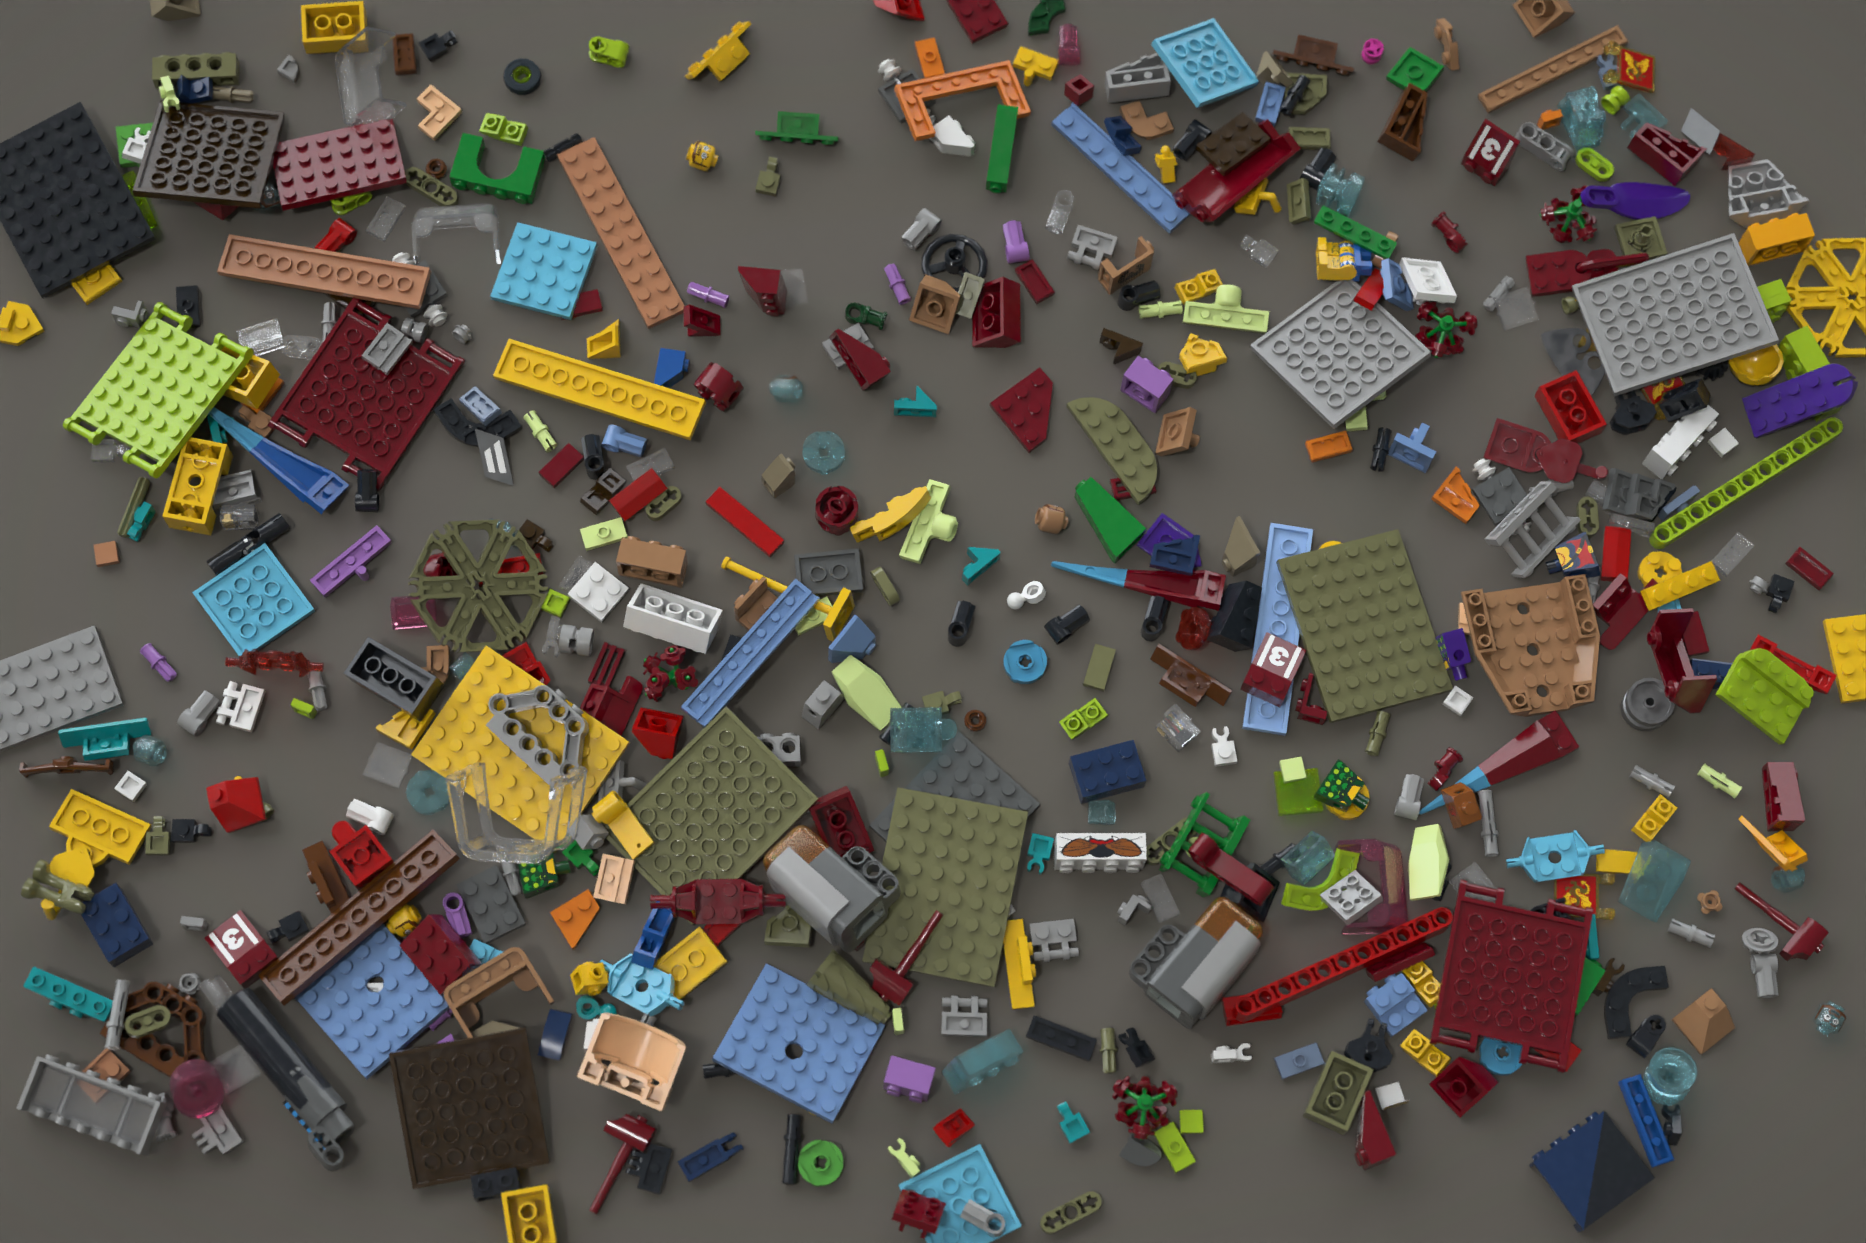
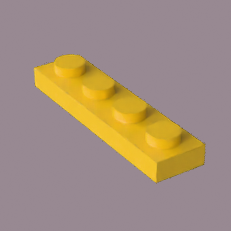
M1712 561L1640 592L1650 611L1716 583L1720 579Z

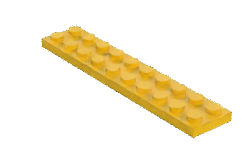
M508 339L493 374L496 380L690 441L706 404L705 399L513 339Z

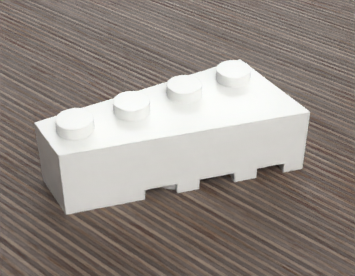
M1707 405L1704 409L1681 417V420L1674 424L1668 434L1666 433L1660 442L1651 449L1642 464L1660 479H1663L1667 474L1671 476L1678 468L1677 462L1679 460L1684 462L1691 454L1689 449L1693 445L1697 447L1705 438L1702 434L1706 430L1710 432L1716 426L1717 422L1715 419L1719 413Z

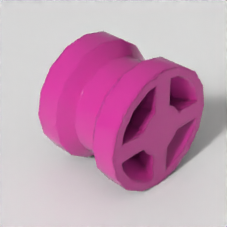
M1375 38L1367 40L1361 53L1363 61L1368 64L1378 63L1381 59L1384 45Z

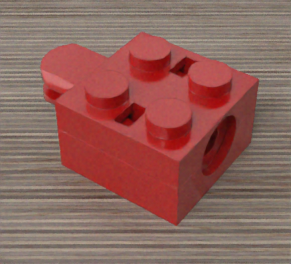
M339 821L333 826L332 836L339 845L330 850V853L358 891L393 863L392 858L367 825L357 832L347 821Z

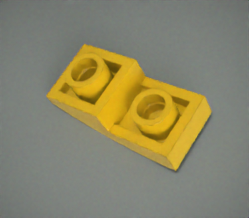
M1213 269L1199 273L1193 279L1177 283L1174 288L1182 304L1185 305V301L1194 302L1215 293L1217 288L1223 284L1216 270Z
M1660 794L1631 831L1649 844L1676 811L1677 807Z
M1604 849L1605 854L1596 855L1597 872L1643 875L1644 853Z
M1423 961L1401 971L1429 1008L1437 1003L1440 983L1433 977L1432 971Z
M1413 1029L1400 1047L1422 1067L1437 1077L1451 1062V1058L1430 1044L1428 1038Z

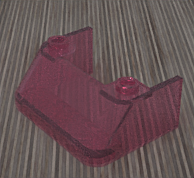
M1376 839L1338 840L1334 847V853L1336 848L1361 852L1362 856L1368 861H1379L1383 904H1378L1368 911V922L1345 924L1341 930V935L1384 933L1408 922L1400 849L1396 845Z

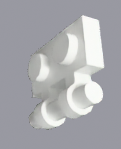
M230 681L228 688L223 692L224 699L221 707H218L216 723L224 725L226 718H231L230 727L252 732L265 690L243 684L239 692L236 691L238 684ZM236 699L237 703L235 709L231 710L230 706L232 700Z

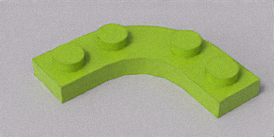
M1336 848L1332 869L1328 878L1322 884L1315 887L1286 883L1281 904L1308 911L1328 908L1321 900L1320 894L1356 870L1360 854Z

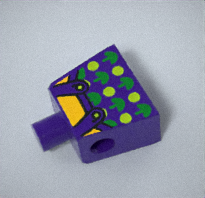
M1463 628L1445 632L1435 637L1446 670L1452 669L1455 681L1468 678L1465 665L1471 662Z

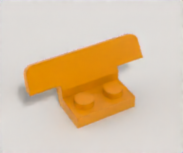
M1741 815L1738 818L1749 830L1760 847L1784 871L1789 869L1794 871L1797 869L1796 866L1808 861L1807 854L1783 830L1766 838L1744 816Z

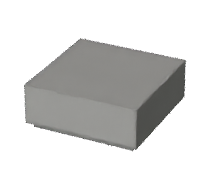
M181 916L180 924L184 929L207 931L208 923L204 918Z

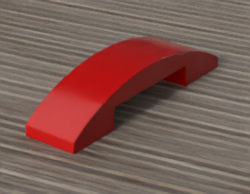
M1759 634L1757 635L1750 650L1762 648L1771 652L1804 678L1814 691L1824 694L1829 692L1837 676L1836 674L1819 665L1813 667L1777 648L1778 644Z

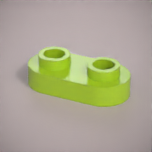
M1581 148L1575 157L1577 166L1597 181H1608L1614 172L1612 163L1592 148ZM1582 158H1586L1589 162H1584ZM1602 170L1605 174H1601L1599 171Z

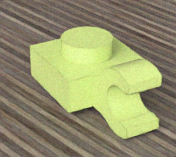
M169 76L161 77L162 86L158 88L161 99H164L165 112H169V106H176V109L180 110L179 99L175 96Z
M899 1138L897 1142L901 1145V1149L895 1151L889 1146L888 1151L897 1158L901 1166L913 1178L920 1174L918 1167L921 1165L913 1155L909 1157L905 1153V1142Z

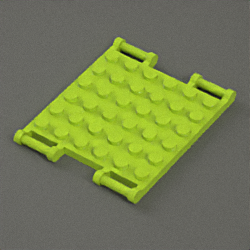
M158 302L154 306L153 313L70 418L64 420L63 428L85 437L93 445H99L106 435L131 447V450H127L123 454V461L147 471L150 476L157 479L250 361L254 351L248 346L243 347L229 340L222 333L216 334L212 345L187 334L186 332L192 326L193 319L167 308V305L162 302ZM166 316L178 322L179 325L176 328L162 321V317ZM223 347H226L240 354V356L236 359L221 350ZM83 421L97 430L91 432L80 426L79 423ZM142 453L157 461V464L152 465L139 458L140 454Z

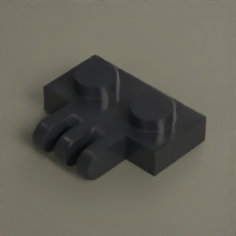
M650 1143L647 1154L632 1151L631 1156L639 1158V1160L629 1159L628 1164L635 1166L636 1170L627 1168L625 1173L640 1177L638 1189L660 1195L673 1150Z

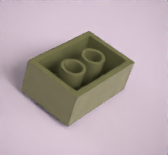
M1331 1051L1302 1117L1341 1135H1345L1351 1125L1373 1069Z

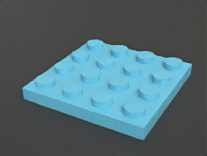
M1214 18L1159 37L1151 43L1196 108L1250 89L1259 83L1256 75Z
M517 222L490 295L491 299L571 320L598 246L597 242Z
M266 543L192 592L242 661L315 612L312 605Z
M980 1144L898 1185L900 1191L902 1189L912 1190L920 1195L936 1198L946 1203L936 1234L927 1232L925 1237L926 1243H991L1022 1227ZM969 1199L993 1213L1000 1214L1004 1218L1005 1232L1000 1237H991L985 1231L960 1218ZM993 1220L989 1223V1228L997 1231L1001 1228L1002 1224L997 1220Z

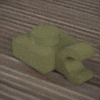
M769 157L767 170H760L755 189L756 193L776 197L781 178L780 174H775L778 158Z
M943 691L922 696L928 719L949 713L948 706L962 703L959 691L950 693L947 696H944Z
M154 816L153 832H146V855H170L171 833L164 832L166 819L163 816Z

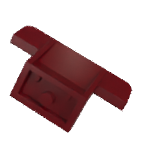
M1619 574L1593 603L1597 617L1609 626L1600 636L1599 644L1607 650L1615 649L1649 611L1641 592L1638 593L1632 589L1627 578L1622 574ZM1652 578L1642 590L1658 583Z
M627 676L620 693L607 686L590 684L580 709L622 736L643 689L642 683L632 676Z

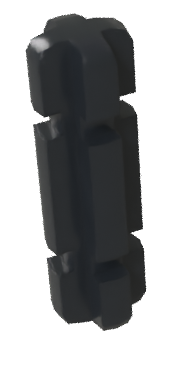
M578 133L571 135L570 139L562 140L555 144L554 148L546 149L544 151L545 158L551 162L556 159L557 154L582 143V138Z

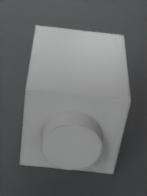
M592 814L579 815L569 829L570 834L582 850L598 849L603 845L604 839L609 834L603 824L598 823Z

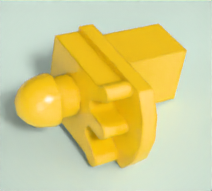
M1164 145L1161 148L1162 155L1155 154V163L1160 168L1161 181L1163 183L1175 182L1174 166H1177L1176 157L1171 152L1170 147Z

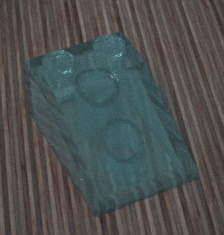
M1657 841L1641 843L1618 902L1656 922L1683 882L1691 861Z

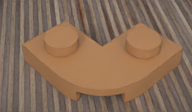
M1444 18L1436 19L1437 27H1434V34L1436 39L1444 45V52H1442L1443 64L1451 71L1459 69L1457 42H1453L1451 39L1453 27Z
M1140 100L1120 107L1122 117L1132 127L1131 134L1134 133L1139 137L1146 138V140H1152L1173 133L1174 128L1167 112L1147 118Z
M449 645L427 646V667L420 668L436 676L443 684L450 672Z

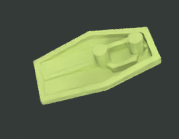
M849 655L831 671L848 706L879 731L902 708L881 676L852 655Z
M1439 824L1415 828L1408 861L1411 901L1441 896L1449 864V856Z

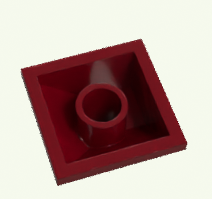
M1458 1057L1429 1085L1456 1115L1461 1118L1499 1082L1483 1065Z

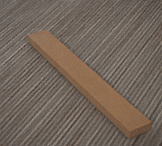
M1617 25L1480 93L1478 98L1486 111L1490 113L1597 60L1599 55L1603 57L1627 45L1628 40Z

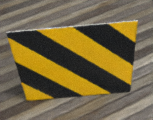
M1399 1082L1375 1088L1382 1110L1403 1105L1409 1101L1404 1100Z

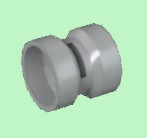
M409 317L405 318L401 327V333L420 344L423 343L428 332L427 323H417Z

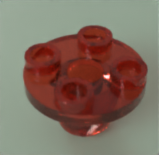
M1198 607L1183 610L1175 637L1176 641L1183 648L1194 651L1199 649L1205 642L1210 643V641L1206 640L1212 625L1208 613Z

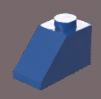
M660 348L654 384L670 388L683 379L684 372H688L689 359H686L685 351Z

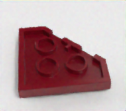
M1040 367L990 402V407L1028 453L1046 441L1053 382Z

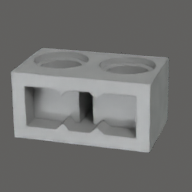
M784 733L782 736L761 734L760 737H757L765 746L773 749L772 753L786 767H801L800 735L795 736L794 733ZM791 745L795 750L792 753H785L783 748Z

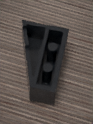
M1246 580L1229 584L1221 599L1220 609L1217 615L1213 616L1211 620L1212 625L1209 631L1204 634L1203 639L1234 652L1252 649L1262 587Z

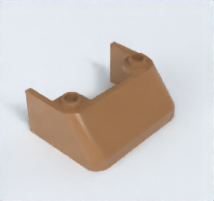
M518 947L509 948L453 982L445 989L444 998L468 1038L473 1037L469 1028L478 1022L480 1016L475 1003L513 980L517 987L523 991H530L539 986L550 1005L554 1003V1000L522 949Z

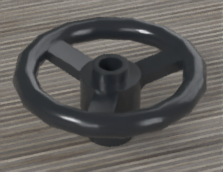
M948 234L938 237L927 246L922 256L921 269L924 276L933 277L932 274L946 270L950 274H959L963 278L965 272L970 273L965 268L966 256L963 251L965 245L969 246L977 254L979 271L976 276L981 278L986 276L988 261L984 250L975 240L965 235ZM950 242H956L955 247L949 248L946 251L943 262L930 265V258L938 247ZM960 287L952 288L958 293Z

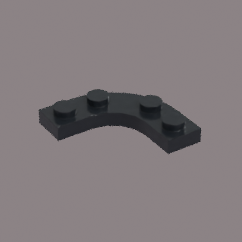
M452 398L433 409L447 432L456 440L470 446L479 447L475 429L502 437L504 440L522 430L521 424L511 410L495 418L485 426L483 423H474L465 418Z
M1665 966L1631 970L1622 975L1612 985L1604 1003V1018L1608 1039L1632 1036L1628 1014L1629 1003L1637 993L1669 988Z

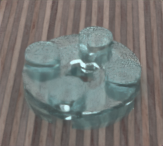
M831 431L812 433L803 444L802 456L804 462L811 470L822 475L835 471L841 466L845 457L842 439ZM821 448L824 450L827 448L828 455L820 456L819 449Z
M434 770L418 771L410 779L406 788L408 802L415 811L424 815H432L435 812L442 811L449 804L452 794L448 780ZM432 787V791L435 794L429 795L428 798L425 797L424 789Z

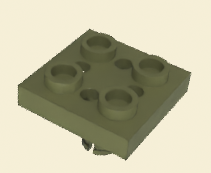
M1656 216L1615 225L1614 229L1623 256L1643 253L1641 249L1649 255V260L1668 254Z

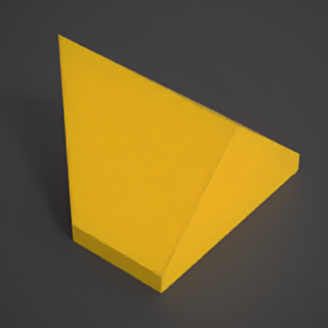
M619 319L601 332L587 338V358H621Z

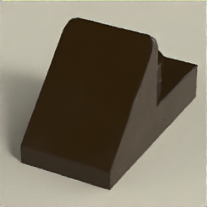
M1103 328L1099 341L1105 348L1117 350L1113 364L1140 355L1143 342Z

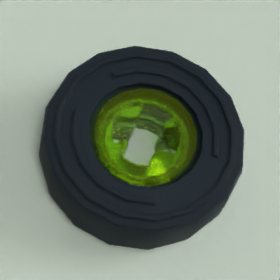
M519 58L511 61L506 66L504 81L506 87L511 92L517 95H527L538 88L541 81V73L539 67L533 61ZM525 74L526 77H523L522 80H520L519 76Z

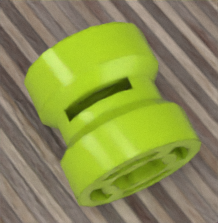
M1615 86L1611 90V94H1607L1601 99V105L1608 113L1614 115L1620 110L1621 106H1625L1630 101V96L1624 88Z

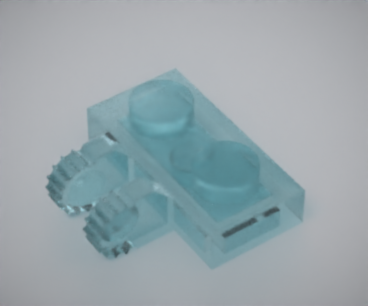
M1638 93L1625 104L1623 109L1630 116L1620 127L1624 130L1635 120L1639 125L1629 135L1633 138L1647 122L1662 129L1668 120Z

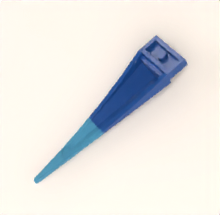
M215 407L209 412L213 419L303 503L307 502L321 515L348 489L349 484L334 472L271 442Z

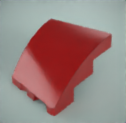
M527 642L501 655L547 686L550 682V678L542 663L536 661Z

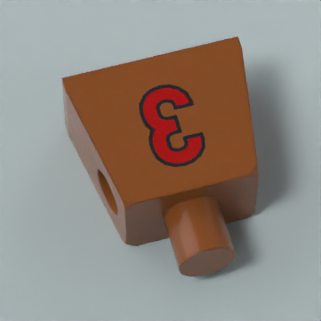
M1459 782L1440 790L1453 829L1482 819L1471 788Z

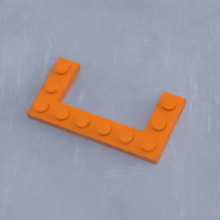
M1010 60L896 84L894 88L915 141L933 138L936 134L923 103L924 101L996 86L1004 105L1018 107L1017 119L1028 117L1031 113Z

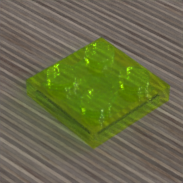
M1318 768L1305 769V780L1284 783L1281 771H1274L1273 778L1278 816L1323 812L1322 802L1313 798L1320 787Z

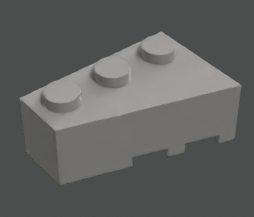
M1154 53L1150 56L1144 55L1140 57V60L1131 64L1128 62L1106 71L1105 90L1108 103L1169 96L1171 80L1168 67L1160 56Z

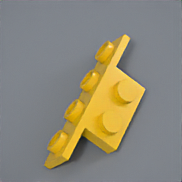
M740 21L731 28L733 32L728 36L724 35L717 41V47L707 50L702 55L703 60L692 64L688 68L690 72L685 77L687 79L695 78L707 66L718 81L723 80L750 54L737 37L751 23L749 21L741 23Z
M1023 919L1008 920L1003 946L1012 1010L1034 1007L1032 981L1033 977H1036L1035 964L1030 963V956L1033 955L1032 942H1028L1027 936H1025Z

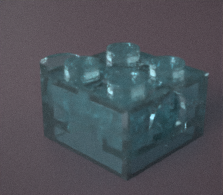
M1595 87L1580 88V90L1566 93L1562 123L1576 151L1599 146L1601 136H1603V123L1606 121V115L1604 110H1601L1599 107Z
M942 707L890 708L891 752H942V740L952 739L956 735L957 726L955 722L951 719H942Z

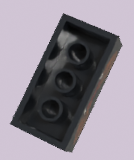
M370 637L366 639L344 672L354 683L420 722L445 686L436 676Z

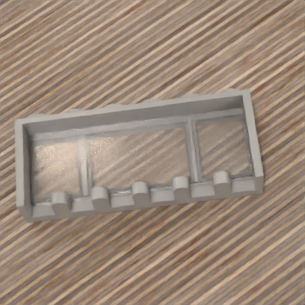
M48 1054L45 1058L37 1056L16 1109L31 1112L38 1117L55 1121L57 1124L71 1127L78 1132L89 1134L102 1141L116 1144L118 1147L135 1151L136 1154L149 1156L150 1145L165 1107L168 1105V1103L161 1101L162 1096L149 1092L148 1096L141 1094L142 1089L132 1085H128L127 1088L122 1087L119 1080L108 1077L106 1081L99 1078L100 1073L89 1069L86 1073L79 1071V1065L70 1062L63 1065L59 1063V1058Z

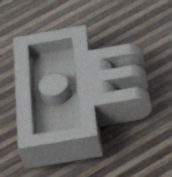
M219 1104L199 1116L204 1127L192 1134L194 1140L203 1135V1138L197 1142L198 1147L208 1143L201 1150L203 1155L216 1147L220 1149L223 1155H226L244 1143Z

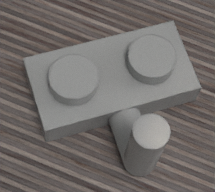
M618 760L599 788L598 802L612 790L617 792L622 798L623 787L633 786L642 790L647 784L635 777L624 778V762Z

